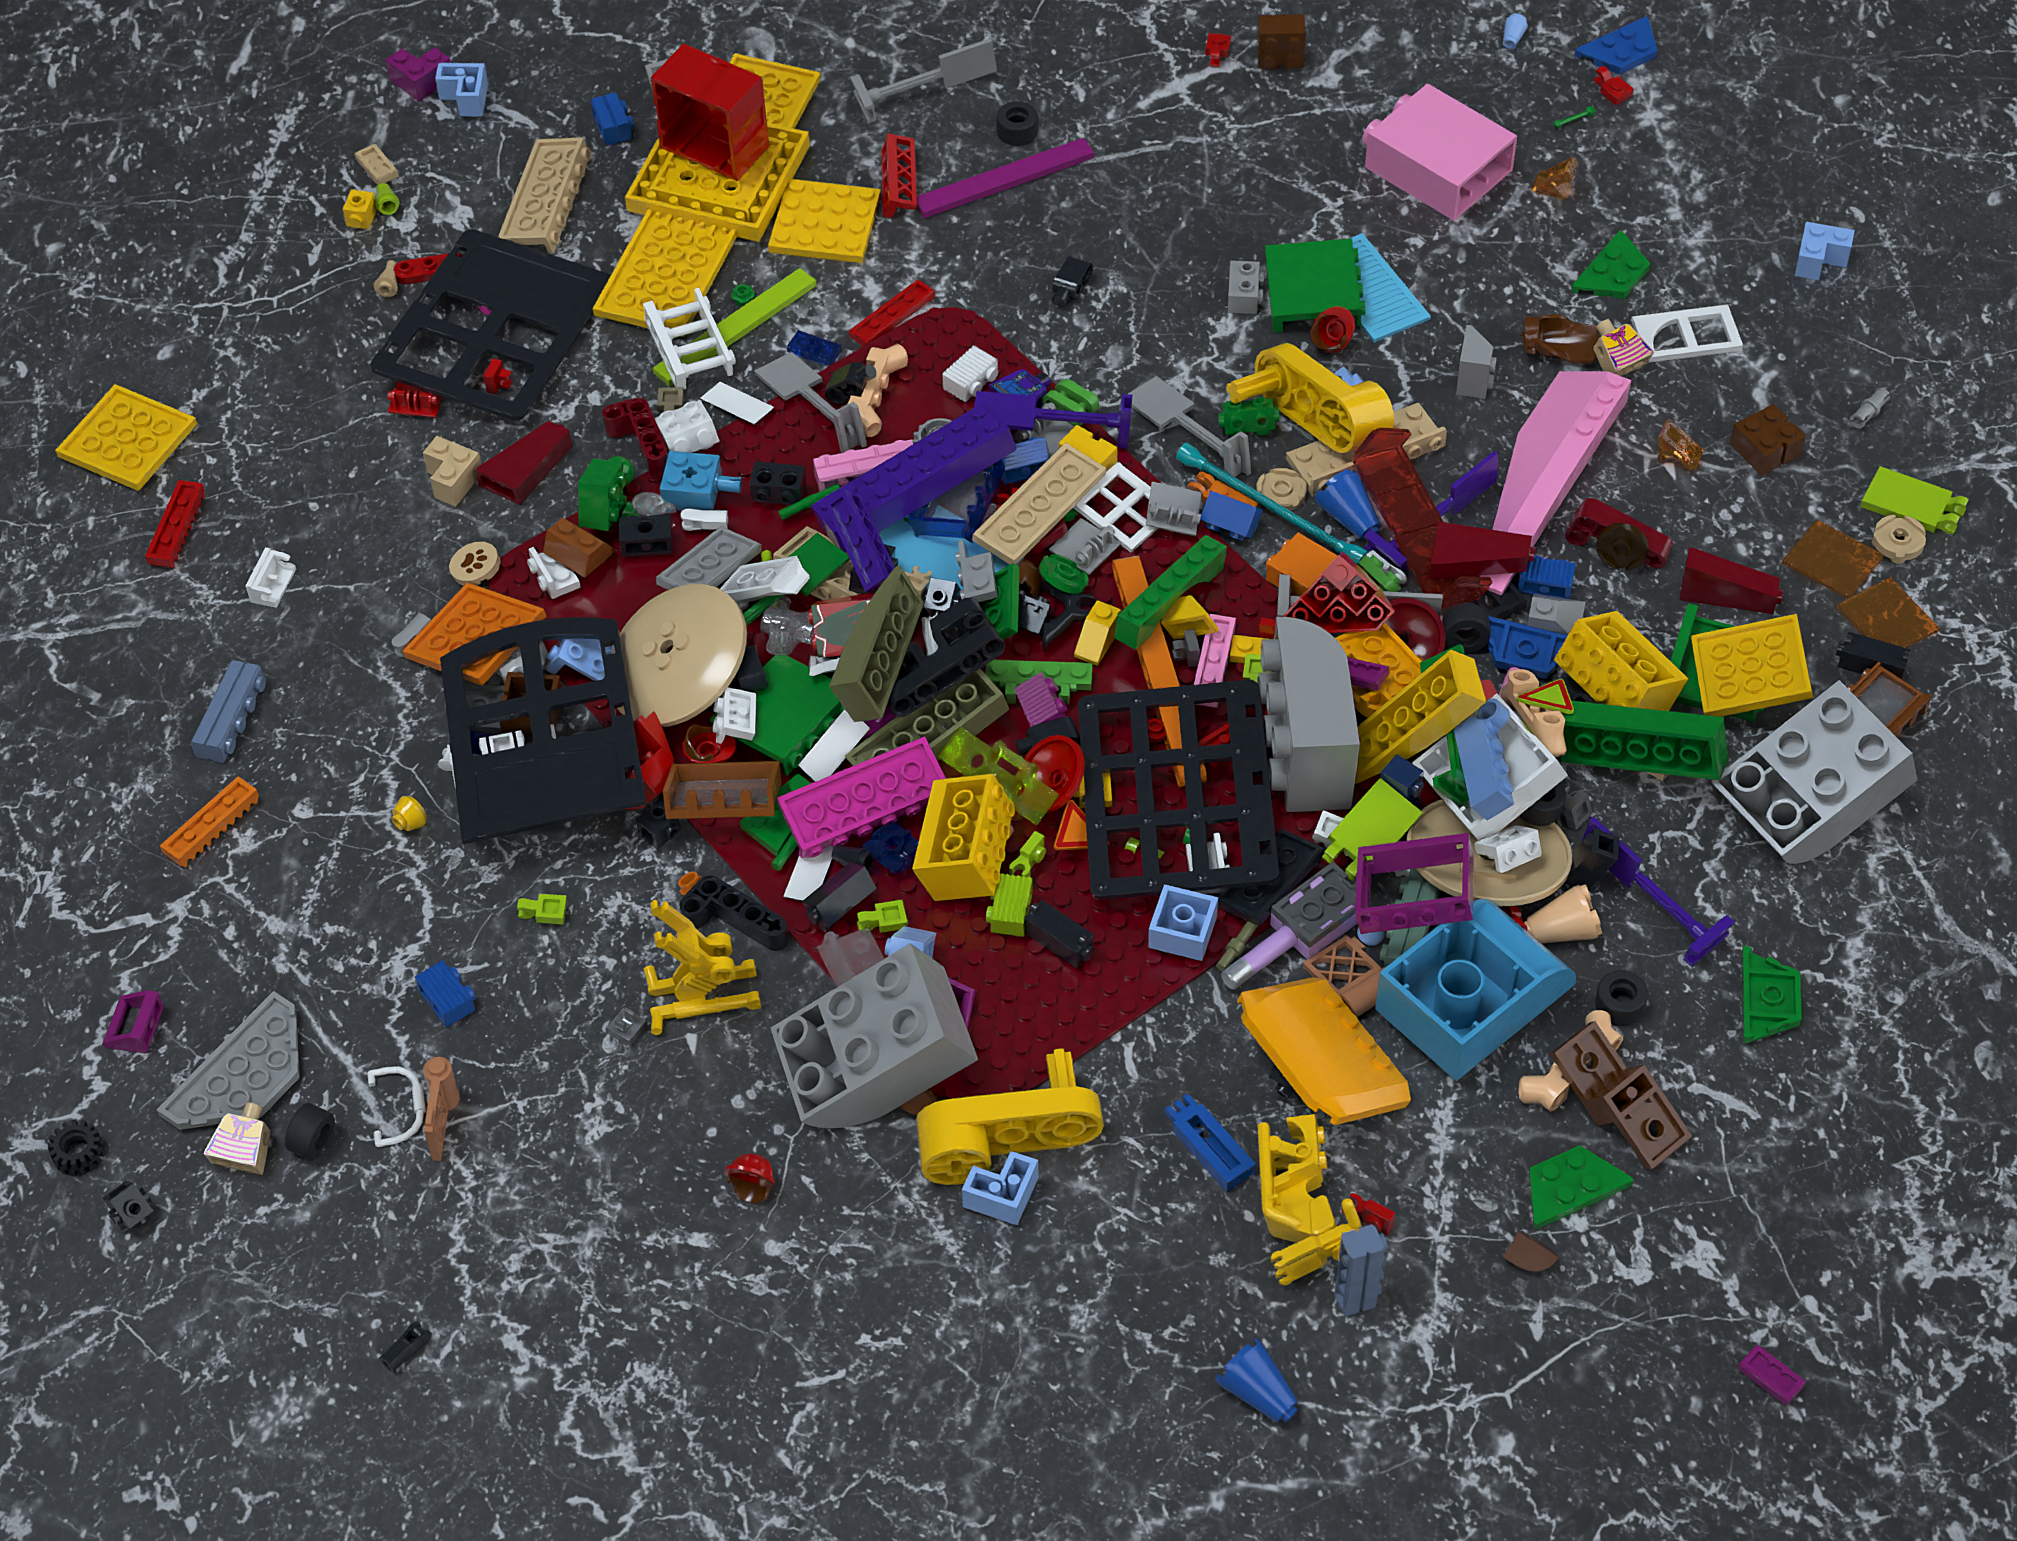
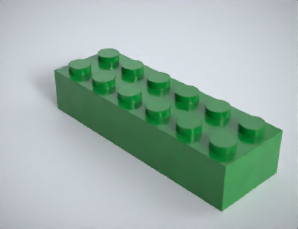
M1571 701L1574 708L1573 714L1561 712L1565 718L1563 735L1567 750L1561 758L1562 762L1720 780L1729 760L1724 717Z

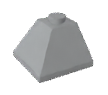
M1534 593L1527 626L1568 635L1576 620L1583 618L1585 602Z

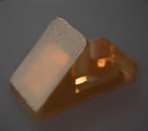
M1571 157L1539 172L1531 190L1535 193L1566 200L1572 188L1571 181L1576 175L1575 172L1579 162L1574 157Z
M1667 419L1658 437V461L1661 462L1673 456L1689 471L1697 468L1704 450L1672 420Z

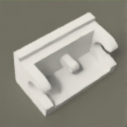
M265 547L246 584L250 602L277 608L296 571L294 564L282 561L290 559L288 554Z

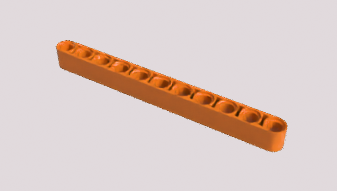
M1139 556L1112 561L1113 574L1124 609L1149 587ZM1159 622L1151 637L1137 649L1148 689L1180 686ZM1178 706L1154 708L1157 718L1161 720L1166 730V739L1164 741L1167 750L1182 748ZM1204 763L1200 764L1201 782L1205 783L1207 781ZM1172 766L1178 786L1184 787V766Z

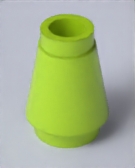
M380 183L376 187V208L385 215L394 214L399 207V199L388 184Z

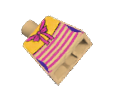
M1606 319L1596 326L1602 336L1594 345V351L1603 371L1623 376L1647 364L1655 353L1629 324L1615 329L1610 320Z
M247 1102L241 1116L229 1113L224 1115L204 1151L207 1159L212 1164L263 1175L270 1139V1129L264 1122L259 1120L263 1108L257 1104Z

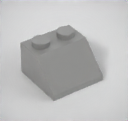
M1466 325L1456 395L1486 399L1487 389L1493 388L1494 375L1490 374V372H1495L1497 358L1492 357L1493 346L1472 325Z

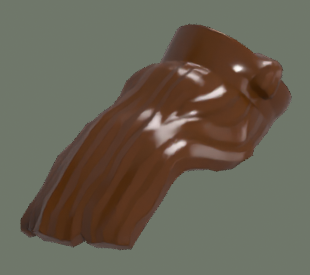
M1549 314L1539 317L1525 316L1523 332L1521 333L1522 343L1525 352L1528 354L1540 353L1543 356L1558 358L1569 363L1587 364L1595 362L1597 358L1594 345L1600 336L1596 328L1597 325L1576 323L1561 314Z

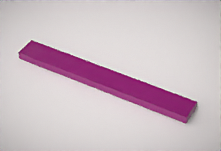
M1083 137L917 196V209L923 218H927L1093 159L1094 151Z

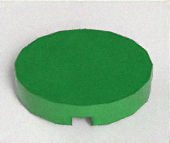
M1051 554L1048 557L1046 555L1039 565L1040 573L1045 580L1064 592L1080 594L1085 590L1089 582L1087 573L1084 570L1080 572L1077 569L1079 565L1065 556Z

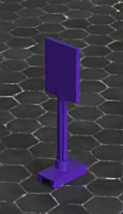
M976 391L975 407L985 402L1009 429L1033 431L1035 419L1107 425L1110 428H1117L1118 448H1128L1133 395L1122 394L1118 413L1108 412V414L1039 409L1035 407L1036 396Z
M1493 451L1452 484L1450 497L1446 501L1441 502L1398 538H1394L1388 543L1371 529L1364 535V539L1369 542L1364 549L1368 552L1374 550L1388 563L1407 575L1408 559L1401 554L1404 547L1449 510L1453 516L1497 482L1498 453Z
M1593 816L1589 820L1582 841L1594 828L1612 835L1614 834ZM1619 840L1618 860L1608 870L1628 888L1632 886L1634 881L1637 882L1649 896L1689 931V935L1696 941L1688 947L1683 960L1692 967L1729 936L1727 930L1735 922L1727 914L1710 929L1701 922H1697L1653 881L1639 871L1642 860Z

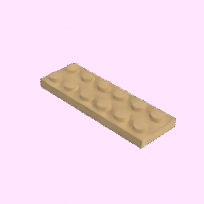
M1065 443L973 534L972 541L1008 564L1014 563L1016 565L1106 475V468Z

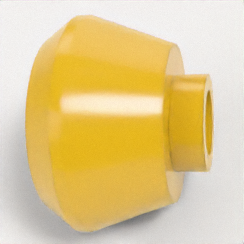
M402 796L392 811V821L395 826L400 830L404 829L406 831L424 827L427 815L423 807L413 797Z

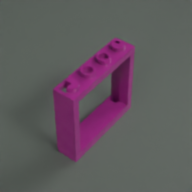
M1469 833L1358 847L1355 915L1360 934L1473 920L1474 853ZM1463 844V848L1457 849L1456 845ZM1366 856H1373V860H1367ZM1463 863L1462 896L1370 907L1371 874Z

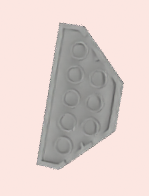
M273 991L156 1109L158 1115L181 1130L220 1124L224 1115L228 1113L241 1116L245 1104L249 1102L263 1108L259 1117L261 1118L300 1078L295 1005Z

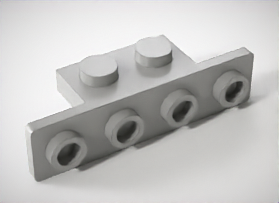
M964 540L958 541L959 551H956L955 555L958 566H961V570L958 571V578L961 586H964V589L960 590L961 600L972 597L977 602L997 598L995 570L991 552L970 557Z

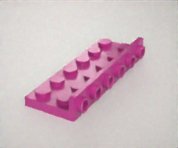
M924 736L777 798V803L799 847L800 857L808 856L809 858H814L824 852L823 849L832 845L833 847L836 845L842 846L851 837L856 835L858 837L866 836L877 826L883 825V827H887L898 820L897 818L907 814L909 817L919 813L922 807L928 805L933 780L946 778Z

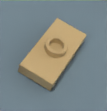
M376 144L355 153L356 160L377 185L399 177L397 169Z

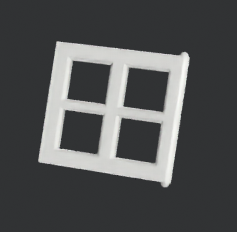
M1120 462L1112 466L1106 472V475L1073 507L1098 528L1101 529L1108 525L1113 527L1115 530L1114 538L1120 541L1121 546L1130 553L1159 529L1145 526L1146 519L1131 508L1144 496L1149 499L1151 487L1126 469ZM1117 476L1135 488L1123 501L1105 488ZM1099 492L1116 505L1104 518L1086 504ZM1125 513L1143 526L1131 538L1112 525Z

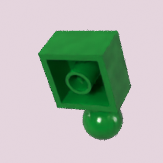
M613 456L608 460L593 458L578 481L579 527L609 531L612 524L617 522L621 510L624 511L627 499L623 495V488L629 485L634 478V466L630 460L623 456Z

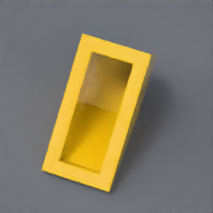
M1191 595L1179 597L1168 609L1161 621L1174 640L1184 638V631L1195 629L1196 636L1217 633L1219 629L1208 613Z
M1098 600L1096 601L1085 619L1074 657L1096 666L1099 665L1115 639L1117 616L1121 609Z

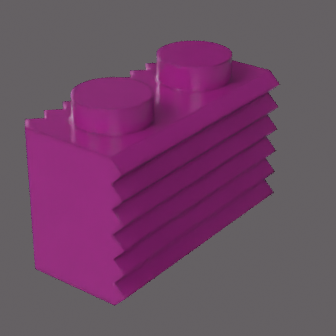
M1040 672L1014 688L1031 727L1036 724L1066 717L1064 712L1068 710L1061 697H1057L1055 692L1059 688L1052 677L1047 678Z

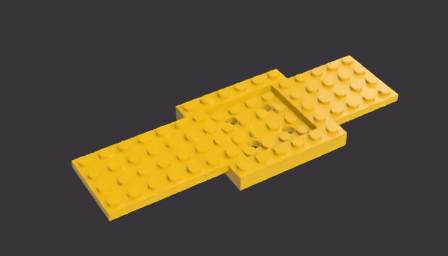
M734 53L729 63L762 76L769 148L737 182L708 169L700 163L687 160L660 148L658 138L625 196L627 211L642 214L644 217L593 307V314L595 316L648 328L644 320L643 303L653 301L657 310L664 311L695 302L694 289L699 288L703 297L706 296L737 237L760 242L783 198L790 179H793L810 147L809 132L797 130L795 127L821 80L820 72ZM731 187L736 188L735 190L729 191ZM697 312L665 320L663 325L665 328L669 327L671 329L689 324L693 321Z

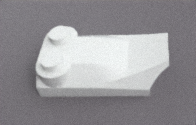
M792 556L739 566L720 589L727 593L743 611L749 606V602L756 601L765 596L797 594L810 579V575L803 569L798 557Z

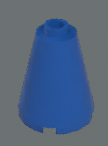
M1347 469L1338 473L1326 482L1328 487L1323 492L1321 489L1317 491L1314 497L1316 504L1360 540H1365L1364 535L1371 529L1377 534L1380 533L1381 523L1361 478L1355 469H1353V472Z
M1258 1338L1253 1339L1254 1347L1252 1348L1249 1344L1243 1347L1224 1366V1369L1227 1371L1224 1373L1225 1376L1222 1378L1218 1374L1214 1380L1218 1385L1276 1423L1281 1419L1286 1423L1298 1411L1295 1407L1298 1400L1263 1343Z

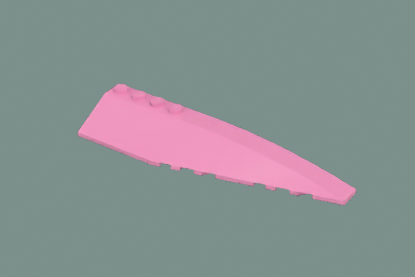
M1559 371L1517 435L1492 530L1532 536L1531 546L1535 545L1627 403L1631 380L1609 371ZM1516 573L1481 575L1478 586L1502 596Z

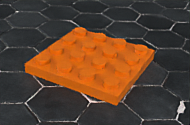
M466 583L402 652L406 659L441 671L440 657L454 649L504 628L544 620L547 615L543 608ZM518 647L501 651L464 668V680L483 686Z

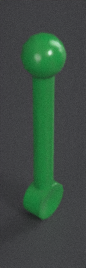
M1589 106L1586 108V111L1563 120H1555L1553 125L1559 129L1563 124L1586 115L1593 116L1595 108Z

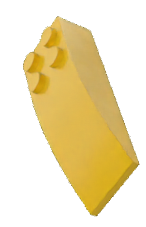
M1449 650L1357 727L1360 747L1355 776L1356 784L1381 773L1396 755L1407 760L1427 748L1486 703L1473 658Z

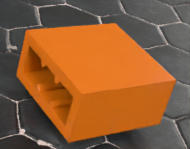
M1298 532L1291 540L1288 539L1284 542L1281 550L1276 555L1269 557L1265 566L1267 568L1266 580L1279 587V575H1290L1292 596H1301L1335 560L1337 555Z

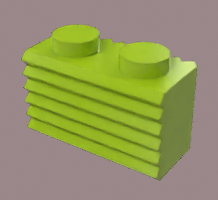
M1000 874V882L996 886L995 895L991 896L994 904L993 906H988L986 922L990 923L992 933L1024 936V918L1029 913L1033 892L1031 877Z

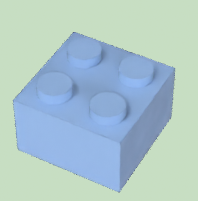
M1164 884L1149 927L1148 948L1202 961L1217 919L1218 897Z

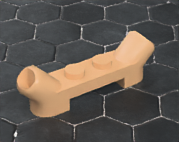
M899 344L887 349L871 348L866 364L874 366L877 373L876 377L867 381L861 397L851 395L848 404L854 402L859 407L865 437H873L881 430V419L874 409L879 407L881 403V392L888 386L889 373L907 366L908 356L906 350Z
M1516 669L1510 671L1508 682L1500 693L1502 700L1508 706L1515 707L1533 735L1539 739L1554 757L1563 756L1567 751L1563 735L1564 716L1559 710L1552 711L1518 702L1517 695L1537 688L1539 681L1528 670Z
M1603 1010L1590 1012L1585 1018L1586 1025L1589 1022L1596 1021L1616 1051L1622 1043L1623 1036L1612 1028L1610 1014ZM1585 1054L1583 1062L1586 1065L1592 1060L1589 1054ZM1554 1063L1547 1075L1522 1076L1519 1081V1099L1523 1103H1540L1552 1112L1567 1099L1570 1084Z

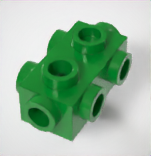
M1257 397L1253 400L1237 403L1226 401L1222 403L1223 413H1218L1219 427L1224 428L1225 435L1230 434L1231 437L1240 431L1243 433L1255 432L1257 435H1266L1270 430L1275 429V422H1280L1278 407H1273L1272 398Z

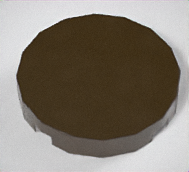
M1616 523L1605 527L1599 533L1596 542L1598 557L1603 563L1614 569H1619L1620 567L1632 570L1640 566L1646 559L1649 547L1647 538L1642 531L1633 525Z

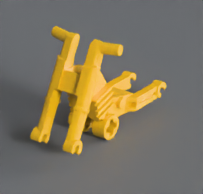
M653 900L650 903L651 914L661 919L677 933L676 938L672 933L662 937L660 931L654 934L655 946L664 949L681 962L673 977L658 980L654 966L650 965L644 968L649 995L660 996L675 993V997L679 1000V1002H674L673 1004L656 1006L650 1009L652 1034L659 1035L662 1033L663 1019L674 1017L681 1019L715 1012L721 1013V1011L744 1007L751 1010L761 1008L758 991L706 1000L707 992H711L712 988L715 989L717 985L732 980L756 977L754 960H745L741 965L735 966L734 960L729 957L732 954L731 937L728 934L719 932L705 937L689 919L670 906L668 902H663L661 906H658L657 900Z

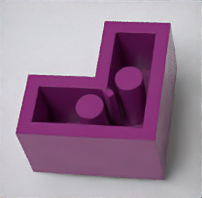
M402 48L385 59L389 80L418 102L438 90L436 84L438 63H451L450 58L437 48H433L418 59Z

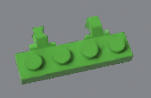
M993 660L986 665V676L996 687L1005 689L1006 702L1009 704H1016L1017 694L1014 688L1040 672L1047 678L1052 677L1059 688L1058 697H1061L1068 706L1070 691L1091 690L1092 663Z

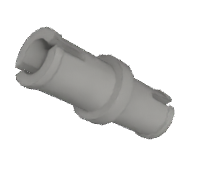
M1878 388L1870 398L1865 399L1860 404L1857 412L1850 417L1851 424L1856 428H1863L1871 418L1876 417L1880 413V408L1890 400V396H1887L1889 392L1884 388Z

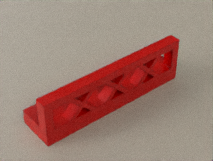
M887 133L881 148L883 217L892 218L896 207L915 210L917 207L914 138ZM897 144L908 146V150L902 151ZM902 159L909 166L903 168L898 161ZM903 176L909 183L904 185L898 178ZM904 193L910 198V201L899 199L898 195Z

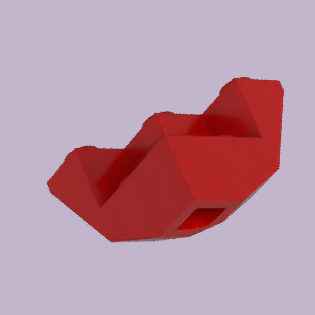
M1342 551L1306 592L1288 609L1283 617L1311 622L1328 633L1377 631L1395 610L1379 586Z
M654 711L647 718L641 715L634 721L647 804L663 791L674 761L661 723ZM634 769L625 772L626 780L635 779ZM646 805L638 806V807H633V808H629V809H624V810L643 809Z

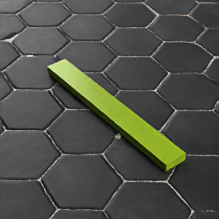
M799 268L716 324L726 347L817 286L816 280ZM706 331L690 343L710 338ZM715 347L681 356L679 360L681 364L685 363L688 365L712 358L718 353ZM664 361L653 367V374L670 387L673 381Z

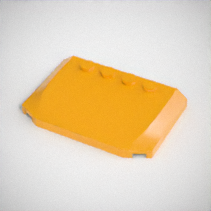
M1311 977L1245 991L1240 994L1237 1002L1238 1005L1242 1004L1243 1007L1241 1018L1245 1027L1304 1103L1315 1112L1321 1109L1332 1118L1329 1122L1333 1125L1406 1108L1411 1101L1407 1080L1326 979Z

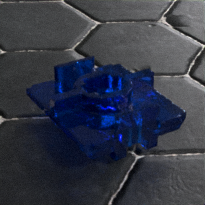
M893 822L886 827L883 825L871 835V839L864 843L862 848L868 849L869 853H872L877 861L893 874H897L901 870L905 871L911 862L914 863L919 841L911 835L909 829L905 831L897 823Z

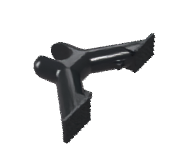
M1043 577V591L1045 593L1050 592V597H1056L1064 604V611L1057 618L1050 619V623L1043 624L1042 650L1045 652L1046 647L1073 623L1085 622L1091 610L1080 608L1093 607L1096 603V598L1090 594L1064 592L1051 585Z

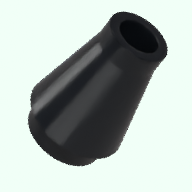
M836 845L832 850V860L839 862L843 866H846L849 862L865 866L868 873L873 866L874 855L869 853L868 849Z

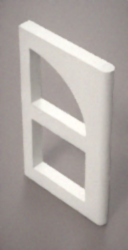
M1728 304L1631 317L1634 330L1653 351V341L1660 330L1672 324H1677L1685 347L1654 351L1655 353L1648 363L1742 351L1743 348ZM1720 318L1729 342L1698 346L1690 322Z

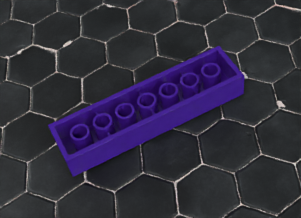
M983 402L812 504L811 507L822 530L839 549L846 553L847 551L824 504L845 489L861 494L879 533L1017 449L1009 427Z

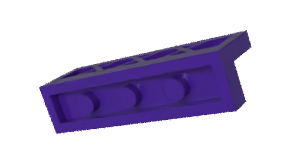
M844 489L824 504L865 592L871 593L882 585L895 567L861 494Z

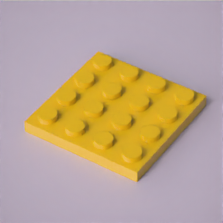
M790 179L785 188L768 244L769 253L863 263L881 198V189Z
M114 384L55 451L57 457L139 491L194 429L197 421L194 416Z
M1797 614L1691 635L1704 715L1722 717L1813 698Z

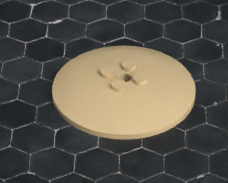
M688 584L675 587L647 602L626 623L619 636L633 722L641 715L647 718L654 711L662 727L682 723L707 709L727 689L740 667L747 640L746 623L743 613L738 604L727 593L714 586L705 584ZM674 645L672 650L669 653H666L668 647ZM613 646V649H612V651H611V654H612V653H615V648H614V646ZM624 706L617 708L623 715H625Z
M1443 799L1421 810L1423 812L1421 817L1407 833L1406 841L1469 833L1474 853L1473 901L1489 899L1497 906L1528 904L1551 895L1564 884L1572 865L1570 843L1555 822L1550 825L1536 826L1525 822L1518 816L1501 831L1514 825L1537 829L1542 855L1506 872H1497L1495 859L1485 860L1483 858H1488V856L1476 853L1474 843L1478 840ZM1463 844L1456 845L1457 849L1463 848ZM1463 863L1416 868L1427 881L1440 890L1455 897L1462 896Z

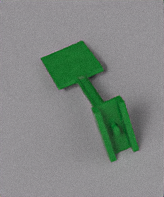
M819 533L813 535L788 556H797L803 569L810 575V579L800 589V592L805 596H808L850 561L848 554ZM784 595L765 596L743 614L746 626Z
M1456 645L1420 662L1421 674L1449 650L1464 655L1463 645ZM1454 729L1446 734L1451 770L1432 778L1433 787L1460 808L1464 806L1467 809L1469 796Z

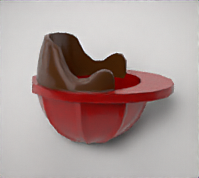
M1335 306L1325 310L1315 319L1310 330L1312 342L1325 352L1337 353L1343 350L1353 336L1355 329L1354 317L1345 307Z
M694 724L687 730L682 743L684 755L691 763H722L730 759L736 750V741L733 736L726 735L722 744L716 743V733L713 732V726L703 727Z
M758 1154L741 1155L731 1165L725 1167L724 1173L727 1176V1183H732L736 1196L744 1201L751 1203L764 1202L771 1188L775 1186L770 1163Z

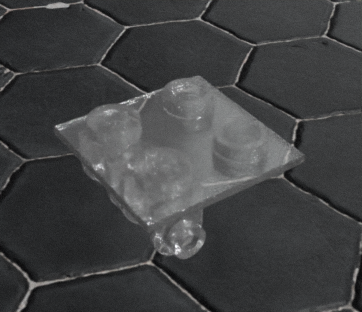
M868 927L841 938L834 934V932H828L824 935L823 944L817 946L836 988L884 959Z

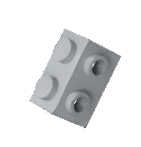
M1230 261L1228 313L1257 314V304H1262L1263 290L1258 289V286L1263 287L1264 272H1259V262Z

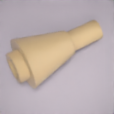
M388 261L386 269L374 282V290L380 296L392 297L398 291L396 275L393 270L396 265L395 261Z

